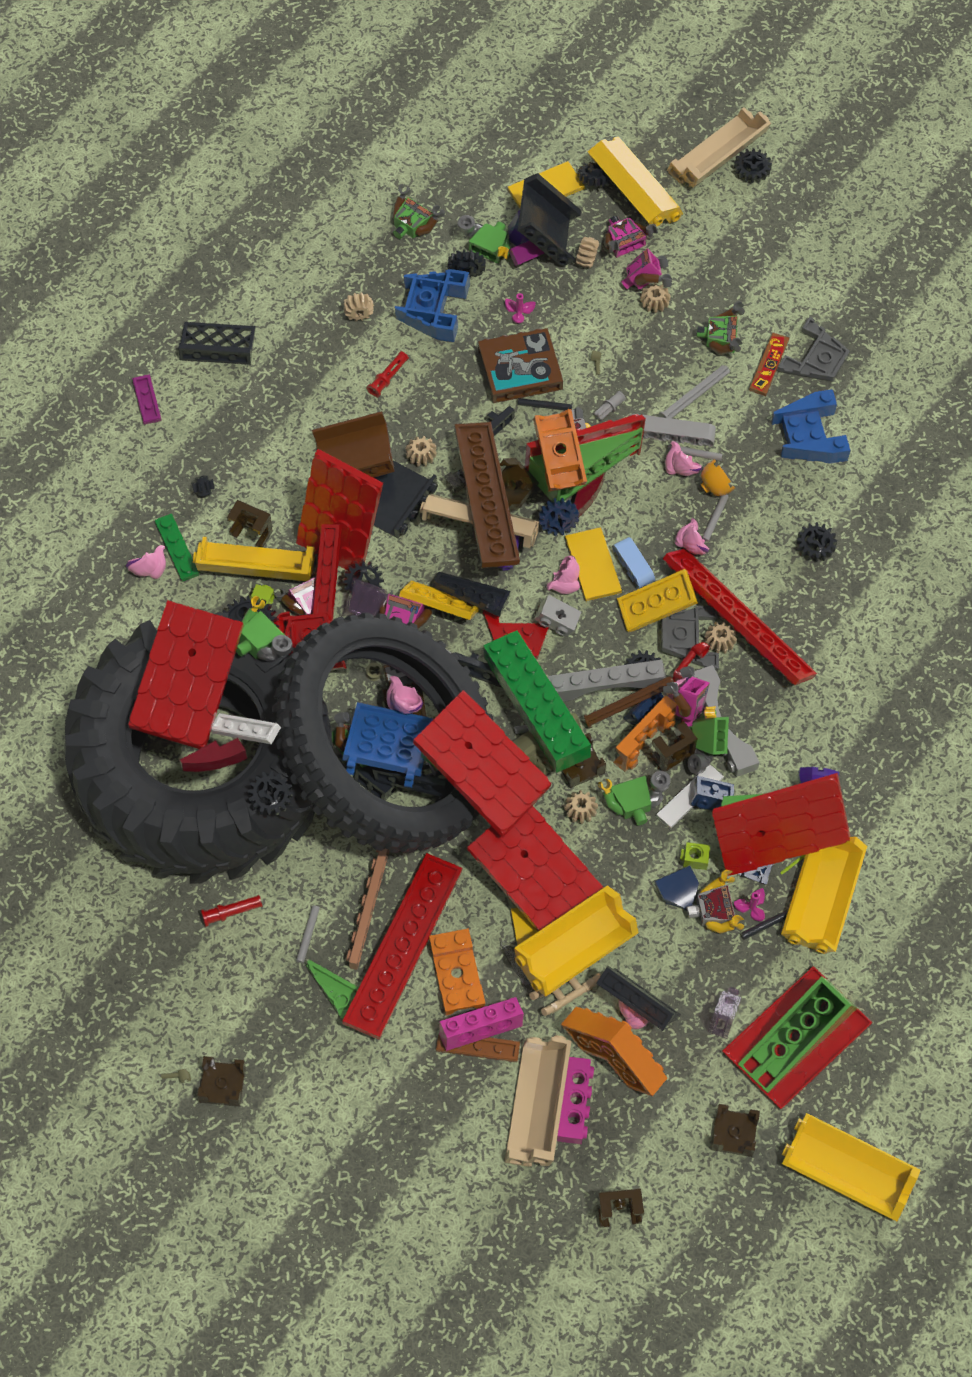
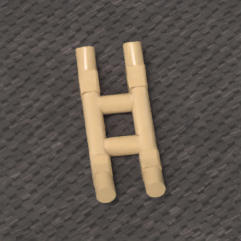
M598 972L582 985L575 977L568 982L574 990L566 996L559 988L552 993L558 1000L542 1008L543 1016L559 1011L577 997L594 988L601 974ZM536 991L529 994L532 1000L544 996Z

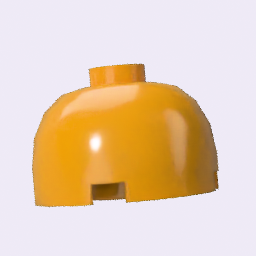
M713 459L703 468L701 472L703 483L700 485L706 493L711 492L714 496L720 497L729 494L735 487L729 486V483H731L730 479L719 465L717 467L714 465L716 460Z

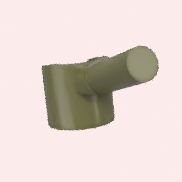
M593 350L591 361L596 362V375H600L601 352Z
M181 1069L175 1073L161 1074L162 1079L179 1078L180 1083H185V1080L187 1082L191 1081V1075L186 1069Z

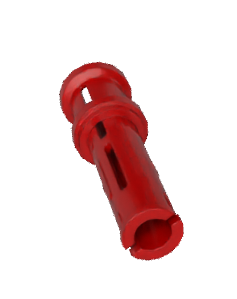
M400 351L387 368L375 376L372 384L367 385L368 393L376 398L380 397L382 390L390 385L392 377L409 359L408 355Z
M257 895L223 906L219 904L216 908L206 911L202 909L200 911L205 927H208L211 923L217 921L224 922L227 920V917L263 906L260 896Z

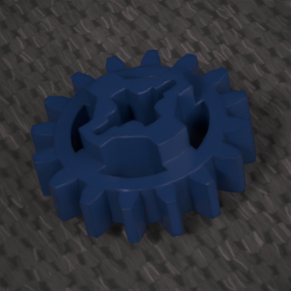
M554 498L553 503L547 501L548 506H542V511L539 512V521L543 530L547 529L548 534L554 532V536H556L558 532L564 535V531L567 530L570 533L571 527L576 528L575 522H579V512L575 503L571 504V500L564 502V498H561L560 501Z

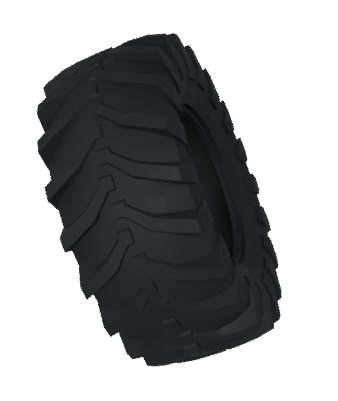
M222 612L215 613V615H220L227 618L229 614ZM148 620L134 630L126 645L114 639L106 646L97 667L87 666L77 685L75 699H70L65 719L64 752L66 769L74 796H76L75 798L81 811L88 817L89 822L94 827L93 831L97 837L120 849L122 852L119 857L127 863L142 862L154 867L152 876L166 878L176 873L190 874V884L204 883L222 871H227L230 880L239 878L246 874L260 858L266 865H269L283 854L291 839L299 841L312 823L315 814L313 811L314 805L310 800L304 801L301 797L302 790L298 784L293 785L290 780L292 776L291 770L284 767L282 763L285 757L284 753L278 750L276 744L279 734L276 735L272 744L260 742L257 752L249 765L232 780L214 788L205 790L177 789L159 782L145 771L139 760L143 744L149 734L131 729L128 724L157 634V629L151 620ZM235 652L219 707L232 710L244 718L275 723L277 717L272 714V706L277 703V700L274 698V690L280 685L277 679L279 673L284 670L285 661L290 655L287 654L277 658L276 661L255 659L250 652L242 657ZM322 697L324 727L333 749L328 708ZM271 771H273L274 776L281 773L282 780L286 777L288 779L286 785H292V789L289 792H293V797L288 798L291 800V804H285V812L279 809V815L271 812V815L268 816L267 811H264L261 815L260 808L254 810V803H249V798L252 797L248 795V790L252 789L250 783H256L255 776L262 778V772H265L267 776L270 775ZM263 784L260 785V787L257 790V793L258 791L263 789ZM267 788V794H270L273 799L274 793H271ZM284 794L278 798V803L282 801Z

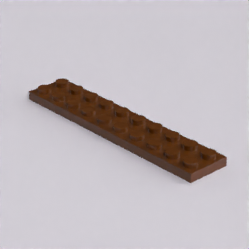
M491 422L455 424L454 431L481 566L484 568L520 565L519 552Z

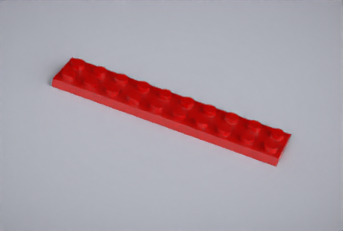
M681 549L666 553L663 560L667 562L668 567L676 572L686 569L693 590L701 595L709 606L715 608L723 619L733 625V629L741 633L749 644L755 646L759 650L760 655L767 658L776 670L781 671L790 683L798 685L816 676L817 673L689 551Z
M426 853L342 1020V1024L380 1040L428 943L429 936H431L463 871L462 867Z

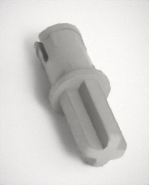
M617 391L609 400H605L604 404L594 412L596 419L603 420L610 412H614L616 407L625 401L624 394Z

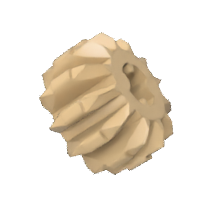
M584 237L579 246L576 263L582 267L591 268L597 255L599 241L591 237Z
M656 283L653 286L648 284L646 288H643L640 296L643 308L647 307L648 312L654 309L655 314L657 309L663 312L664 308L669 306L671 297L668 293V288H663V284L657 286Z
M362 292L360 294L354 293L353 296L348 295V299L344 300V313L348 316L349 320L354 319L356 322L360 319L363 321L364 318H369L373 314L374 304L372 298L368 294L363 295Z
M416 436L415 440L410 439L409 445L406 446L407 459H410L411 464L417 462L418 467L421 463L426 467L427 461L432 463L433 458H436V445L432 443L431 438L426 440L425 436L422 439Z
M717 622L714 623V626L710 625L704 636L706 639L705 643L710 645V651L716 648V653L722 650L726 654L728 649H733L737 641L735 637L736 631L732 630L731 625L725 626V622L721 625Z
M582 790L579 791L578 795L572 792L571 797H567V804L564 807L565 811H568L567 817L573 816V822L580 819L581 824L584 823V818L590 822L591 816L595 817L596 810L598 809V804L595 803V796L590 797L589 791L586 794H582Z

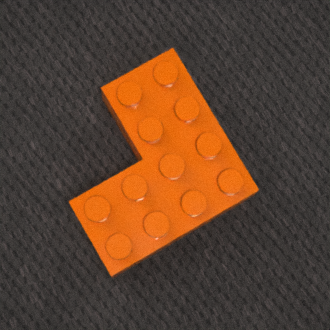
M576 1006L561 1023L562 1027L583 1052L607 1060L629 1088L653 1097L667 1080L663 1067L653 1060V1054L643 1047L642 1040L631 1031L632 1027L627 1022H620L611 1016L606 1017L600 1012L594 1013L588 1008L583 1009Z

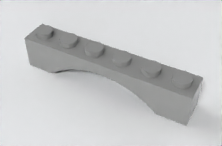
M662 660L548 676V679L563 701L573 700L586 693L607 688H645L666 678Z
M711 665L695 671L694 677L710 682L703 708L716 706V717H721L717 701L720 679L714 666ZM728 729L727 754L722 755L728 758L727 765L730 772H734L736 777L758 770L760 762L752 746L740 740Z

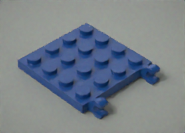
M357 702L343 754V760L348 761L346 771L350 775H354L356 763L406 773L404 786L412 788L414 775L421 776L424 759L421 758V751L413 744V741L433 721V718L415 714H403L396 710Z

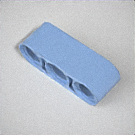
M630 537L612 545L613 552H616L621 565L626 567L627 574L632 582L635 581L637 589L655 581L652 569Z

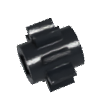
M208 475L195 477V482L192 483L193 493L197 492L198 496L212 494L211 489H215L214 481L209 479Z

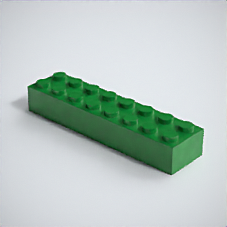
M518 630L483 645L485 661L555 772L558 773L590 758L591 744Z

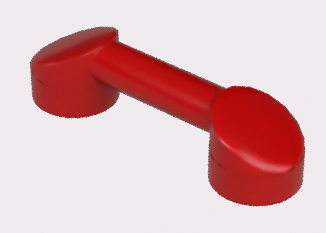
M705 642L694 645L677 669H675L673 681L676 682L682 679L680 670L683 667H687L696 655L703 658L708 653L710 645Z

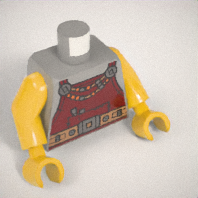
M724 870L721 873V877L710 882L700 891L696 899L697 905L687 906L688 918L700 917L702 926H706L707 929L719 934L734 930L735 927L739 930L744 928L743 924H738L744 918L734 914L729 887L725 885V882L733 883L735 881L734 877L727 879L728 874L732 873L730 870Z

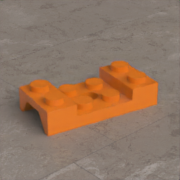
M568 409L559 414L549 416L535 415L533 422L543 457L548 491L585 485L587 478L572 410ZM563 445L566 451L563 454H559L556 452L555 447Z
M665 695L615 747L620 756L613 763L624 772L629 768L632 770L639 761L637 759L640 754L639 751L645 745L644 741L648 737L650 739L654 737L658 730L663 733L666 729L670 730L675 725L677 704Z
M469 928L429 936L445 1016L451 1015L457 1010L485 1007V999L479 980ZM456 968L461 969L463 975L455 978L451 974L452 970Z

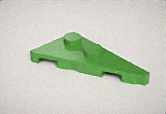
M308 960L306 965L308 970L343 1020L359 987L315 962Z

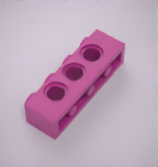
M514 997L440 1021L439 1035L446 1051L522 1027L524 1013L517 998Z
M569 1057L557 1135L558 1142L582 1144V1139H587L588 1126H584L585 1118L589 1119L590 1106H586L587 1098L591 1099L592 1086H588L589 1079H593L594 1066H590L591 1059ZM579 1077L584 1082L582 1084H575L573 1079ZM578 1097L582 1102L580 1104H573L571 1099ZM576 1117L579 1123L571 1124L568 1119Z

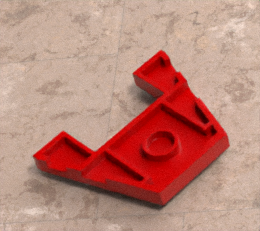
M482 609L493 641L518 630L534 657L538 659L549 627H544L540 623H499V616Z
M317 613L289 617L284 635L291 639L292 647L295 648L306 635L314 629L317 630L320 625L326 622L330 623L328 614ZM345 662L336 663L332 670L346 669Z

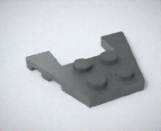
M809 316L802 328V332L817 340L802 363L785 355L777 371L833 381L849 356L850 351L836 338L829 336L825 332L826 330L822 326L819 327L815 320Z
M701 605L690 610L684 609L661 619V651L684 659L690 649L699 643V620L717 621L718 611L709 605L704 607ZM708 652L703 658L696 655L691 662L702 667L713 665L715 670L718 671L719 653Z

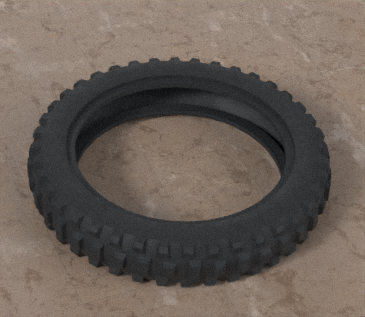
M361 613L359 616L351 614L345 618L341 616L335 618L330 623L326 622L320 625L317 630L314 629L296 645L292 654L287 657L284 670L279 673L277 680L280 685L274 690V698L277 700V703L272 706V714L277 717L275 723L281 727L276 744L278 750L283 751L285 756L282 763L285 768H290L292 773L290 780L293 785L298 784L302 790L301 797L304 801H311L314 805L313 811L317 815L323 814L327 818L326 823L332 828L337 826L341 829V834L347 838L356 837L357 843L365 846L368 844L379 851L386 848L392 853H398L400 850L401 852L412 853L417 849L423 851L430 847L436 848L447 841H451L459 833L468 829L472 825L471 822L480 813L452 784L450 786V794L445 798L439 797L434 804L422 807H407L387 802L373 795L356 782L335 755L324 727L322 696L330 671L336 663L344 660L369 659L382 662L399 670L413 680L426 693L439 714L464 690L486 711L485 713L493 721L494 719L492 714L487 713L486 706L488 702L486 697H481L478 691L480 688L478 682H473L469 676L471 671L467 666L462 667L458 662L459 657L454 652L449 653L445 649L446 644L441 640L436 642L432 639V633L427 630L419 631L417 625L412 622L405 624L401 618L395 616L387 619L385 614L380 613L375 616L370 613Z

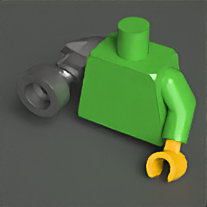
M463 215L458 219V230L471 238L469 240V251L479 252V255H483L484 258L495 263L500 262L501 256L507 259V256L510 255L509 249H511V245L507 239L508 233L504 231L506 229L504 223L497 222L495 226L490 224L482 225L475 223L474 218L469 215Z
M254 596L251 599L253 607L248 609L242 620L244 627L236 652L241 657L250 652L255 659L276 661L277 658L291 652L292 641L261 611L257 612L258 609L264 608L265 601L261 600L260 604L256 605L259 597Z
M716 706L705 707L704 713L700 715V719H695L693 726H689L698 738L695 754L691 755L688 759V768L694 774L703 773L706 770V767L711 764L712 754H727L729 717H716Z
M664 771L655 772L651 777L652 789L650 794L645 776L612 786L611 780L605 779L607 786L604 788L602 782H599L598 787L604 790L603 795L609 809L618 815H622L624 819L634 817L637 825H643L648 821L645 813L650 812L651 809H654L662 802L664 797L662 793L669 788L671 778Z

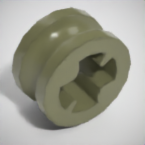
M378 663L369 664L366 668L367 678L371 681L380 680L383 677L382 666ZM378 669V675L375 673L371 675V670L375 671Z

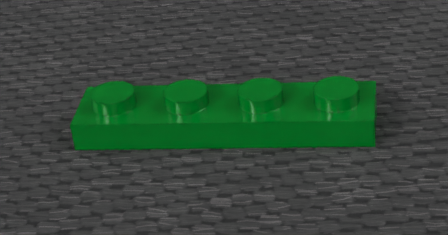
M172 513L155 519L156 526L181 581L184 582L200 576Z

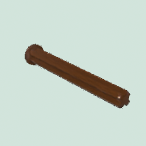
M668 676L589 715L584 714V719L588 727L592 728V725L663 692V687L667 686L666 683L674 681L671 676Z

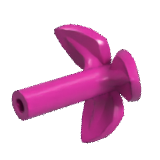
M521 293L516 295V302L511 299H505L506 309L509 312H516L512 316V320L515 323H522L525 319L522 313L530 314L536 305L534 301L523 304V294Z
M763 888L752 893L750 902H747L745 899L734 901L735 908L740 912L744 913L751 909L750 917L753 920L763 921L765 919L764 911L757 908V905L763 904L765 900Z

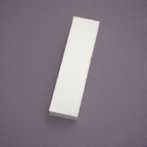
M219 713L213 723L211 732L223 736L272 744L281 727L277 723Z
M711 765L706 767L703 773L697 775L718 781L724 778ZM696 777L656 814V817L669 829L694 807L691 805V800L694 797Z

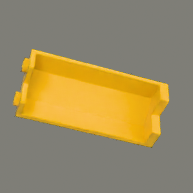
M614 137L612 141L601 140L587 151L591 159L602 168L649 225L655 224L658 227L663 223L664 219L670 224L678 221L681 215H683L679 205L619 137Z
M203 537L202 542L198 544L197 552H194L193 563H196L197 570L309 581L310 574L313 573L315 548L307 546L306 552L212 543L208 542L207 537Z
M850 837V841L844 844L806 854L781 935L788 939L789 943L802 945L822 954L836 952L867 849V845L857 837Z
M607 885L514 948L515 961L530 981L532 988L546 997L637 935L639 932L636 918L623 910L620 894Z
M806 1113L803 1120L799 1118L794 1128L797 1134L792 1144H787L782 1153L785 1156L782 1164L898 1221L921 1170Z

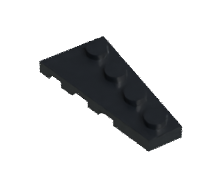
M440 571L433 583L434 588L499 617L506 606L511 592Z

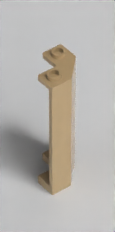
M743 107L735 118L680 160H673L667 171L679 183L683 184L686 182L689 183V186L695 187L767 132L771 122L762 112L759 111L754 118L752 113Z
M431 494L428 495L426 502L421 504L420 513H422V520L424 521L431 519L432 514L473 524L469 503ZM510 514L515 535L524 537L523 547H533L537 538L540 521Z
M563 1036L551 1037L548 1042H543L542 1039L537 1037H531L530 1039L527 1038L523 1044L504 1163L531 1167L533 1162L540 1163L541 1166H550L554 1161L572 1042L566 1040Z

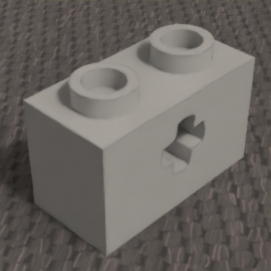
M548 595L541 601L534 620L544 627L555 630L559 635L569 636L575 630L581 611Z

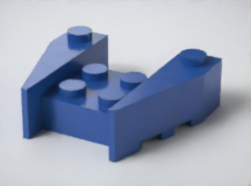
M450 269L445 270L446 272L443 273L433 271L425 275H417V273L404 275L405 288L410 289L405 307L395 306L396 319L437 340L455 342L458 331L457 315L444 314L443 310L447 296L467 298L470 287L469 272Z
M833 389L814 392L774 411L771 423L772 425L782 423L787 444L782 447L781 458H796L824 463L848 461L851 450L847 436L826 438L820 418L835 414L837 402Z

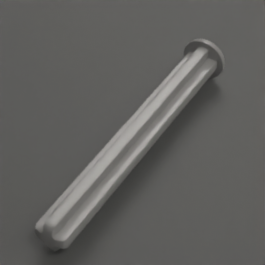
M722 365L664 412H659L658 416L671 419L727 376L730 373L728 366Z

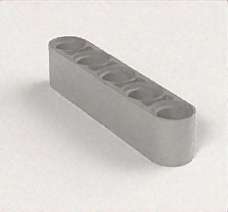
M643 415L646 418L643 434L645 439L649 437L660 441L672 440L677 443L684 444L686 442L697 446L709 445V447H712L714 445L716 427L712 424Z

